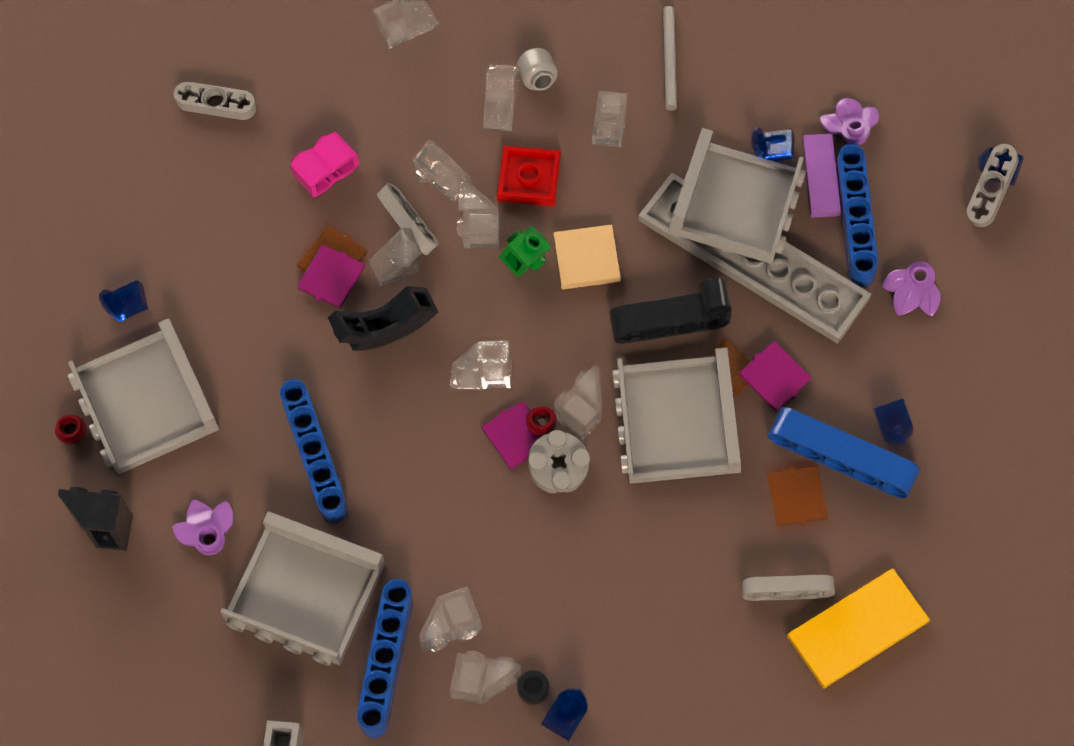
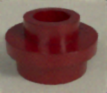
M538 406L528 413L526 425L532 434L543 436L555 430L557 417L550 408ZM539 419H545L547 424L539 426L536 422Z
M65 415L58 420L55 426V434L62 443L75 444L85 436L86 425L83 419L77 415ZM70 427H76L75 432L67 434V430Z

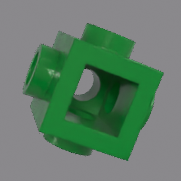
M531 225L524 232L520 229L514 232L506 240L508 245L498 257L519 279L529 269L535 272L547 261L545 255L551 249V246L544 235L537 232Z

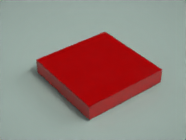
M503 145L497 202L555 206L561 150Z

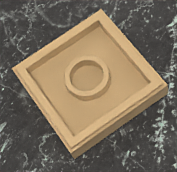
M612 225L553 232L562 290L621 282Z

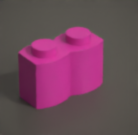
M337 132L321 136L313 148L297 153L290 163L292 175L313 198L326 192L336 181L345 178L359 166L358 155Z

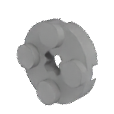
M554 430L549 434L541 436L532 445L529 452L528 467L530 477L540 489L548 493L556 494V492L566 491L568 493L574 491L584 482L589 470L590 455L585 445L577 437L564 433L561 430ZM563 457L566 467L563 469L559 466L557 469H554L552 467L554 461L551 458Z

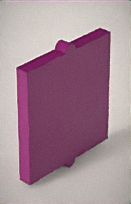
M322 245L299 282L297 289L315 297L317 302L322 300L341 309L363 272L365 264L348 257L346 252L340 253Z
M775 341L760 354H755L753 361L738 374L776 412L791 398L795 399L798 395L797 392L812 378Z
M524 401L506 412L500 411L499 416L481 426V429L510 470L528 460L532 445L541 437L532 434L527 428L526 417L531 410Z

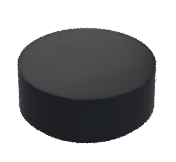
M535 670L525 672L517 683L518 695L527 704L536 705L543 702L549 694V681L547 677Z

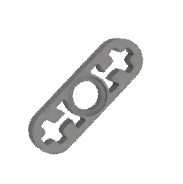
M182 82L174 89L176 104L183 111L247 120L253 117L257 110L254 96L245 90L194 82ZM188 93H192V96H189L187 100H183V97H186ZM212 96H221L223 98L221 104L217 106H210L207 103ZM243 101H246L248 105H244L243 109H239L238 105H242Z
M999 144L993 148L968 204L967 216L971 223L977 227H986L994 221L1018 166L1019 158L1017 152L1009 144ZM1007 152L1011 161L1004 162L1001 170L1006 175L1003 176L1000 172H997L1000 167V161L997 157L1004 156ZM991 178L1001 181L1000 189L994 193H989L984 189L985 183ZM982 195L988 199L985 205L988 215H982L980 219H977L974 210L982 208L984 200L979 198Z
M387 183L377 193V197L414 247L424 255H428L438 246V240L403 193L393 184Z
M830 575L751 577L742 581L743 599L766 601L828 598L835 595L834 577Z

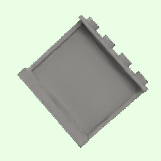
M702 128L668 233L772 264L775 253L782 254L786 237L781 235L782 230L788 232L793 214L788 213L789 208L795 210L800 192L794 190L795 186L801 188L806 171L801 169L804 157H799L796 168L710 143L713 131Z
M169 318L158 323L161 331L77 368L73 361L68 362L72 373L67 375L74 391L80 389L83 398L78 400L85 416L91 415L94 423L89 425L96 442L102 440L105 449L100 450L101 456L107 468L113 466L118 475L219 430Z
M727 348L715 349V356L655 363L623 366L622 358L618 359V370H613L614 388H620L621 398H615L617 417L623 416L624 426L618 427L620 445H626L627 455H621L622 474L629 473L630 484L741 473V459Z
M268 511L263 520L265 526L264 533L228 609L222 608L220 613L226 621V625L235 631L243 632L246 629L254 632L256 638L266 643H272L275 640L284 644L283 647L292 653L300 655L303 651L313 655L312 659L320 664L330 666L331 663L340 666L384 569L385 561L383 554Z

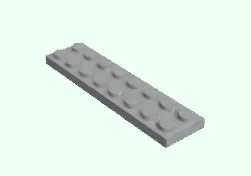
M671 173L638 215V221L838 344L870 300L871 293L786 241L782 254L775 253L773 262L770 264L669 234L672 216L684 183V179Z

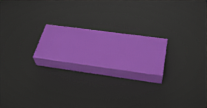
M803 135L802 141L811 218L840 216L841 206L833 135Z

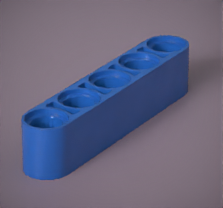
M849 144L842 147L839 151L836 165L849 280L860 287L869 286L875 279L878 255L865 153L861 147ZM845 161H853L856 164L849 165ZM851 186H852V187H856V188H858L859 190H858V191H852V190L848 189V187H851ZM851 213H859L863 217H854ZM861 239L866 243L858 244L854 240ZM865 266L869 271H861L857 267Z
M297 379L288 380L280 388V397L316 503L325 521L328 523H339L347 516L348 507L309 393L302 381ZM294 394L302 395L297 401H289V398ZM304 420L311 421V424L306 428L297 427ZM312 447L321 448L315 455L307 454V451ZM321 474L330 475L329 479L325 482L316 481V478ZM330 501L340 502L335 509L329 510L325 508Z
M786 407L779 410L767 435L773 443L897 498L905 499L908 497L920 471V468L908 459Z
M401 579L388 581L382 590L357 710V721L366 736L371 738L382 736L389 726L413 608L411 589ZM402 592L406 594L401 602H392L390 600L394 593ZM390 622L400 624L399 629L393 633L384 631V627ZM384 652L394 655L393 659L388 663L382 664L377 661L378 657ZM377 683L387 685L386 691L382 694H373L371 689ZM370 714L381 716L379 723L374 726L366 725L365 719Z

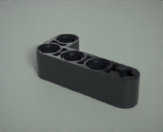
M711 278L700 283L699 293L621 305L611 309L609 315L615 342L626 344L723 328L730 323L732 307L726 280L723 278Z

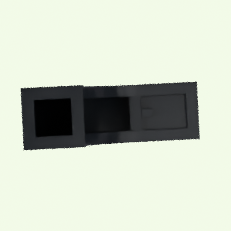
M406 286L393 299L378 308L365 312L334 311L328 317V320L339 343H349L353 351H362L385 346L408 336L425 325L439 312L427 288Z

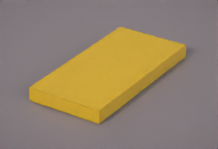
M892 568L787 634V638L821 687L825 689L929 623L930 619Z

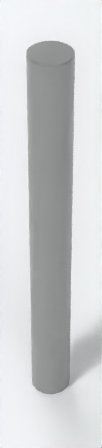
M666 6L663 8L666 109L674 111L677 109L674 7Z

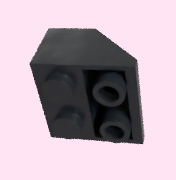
M70 487L69 490L59 489V498L96 548L127 551L133 514L118 492L103 489L100 493L88 492L87 489L82 487Z

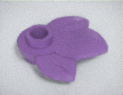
M843 98L837 103L836 113L823 115L820 117V121L828 133L842 135L848 144L861 145L869 137L870 128L878 123L879 113L876 107L862 109L860 103L855 99Z
M919 261L912 263L907 269L894 270L884 280L882 287L887 291L895 293L893 305L898 316L910 313L918 306L927 315L933 316L940 304L941 293L934 284L935 271L926 262ZM916 272H924L926 278L923 281L916 280L914 277Z
M192 500L187 511V522L177 523L172 526L174 535L183 545L195 546L204 555H214L220 552L225 545L224 534L233 525V511L227 501L220 503L212 510L206 504L198 500ZM207 538H215V542L213 544H205V540Z

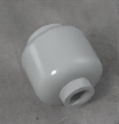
M530 49L524 52L517 61L519 75L525 87L530 90H546L557 79L558 69L551 54L545 49Z

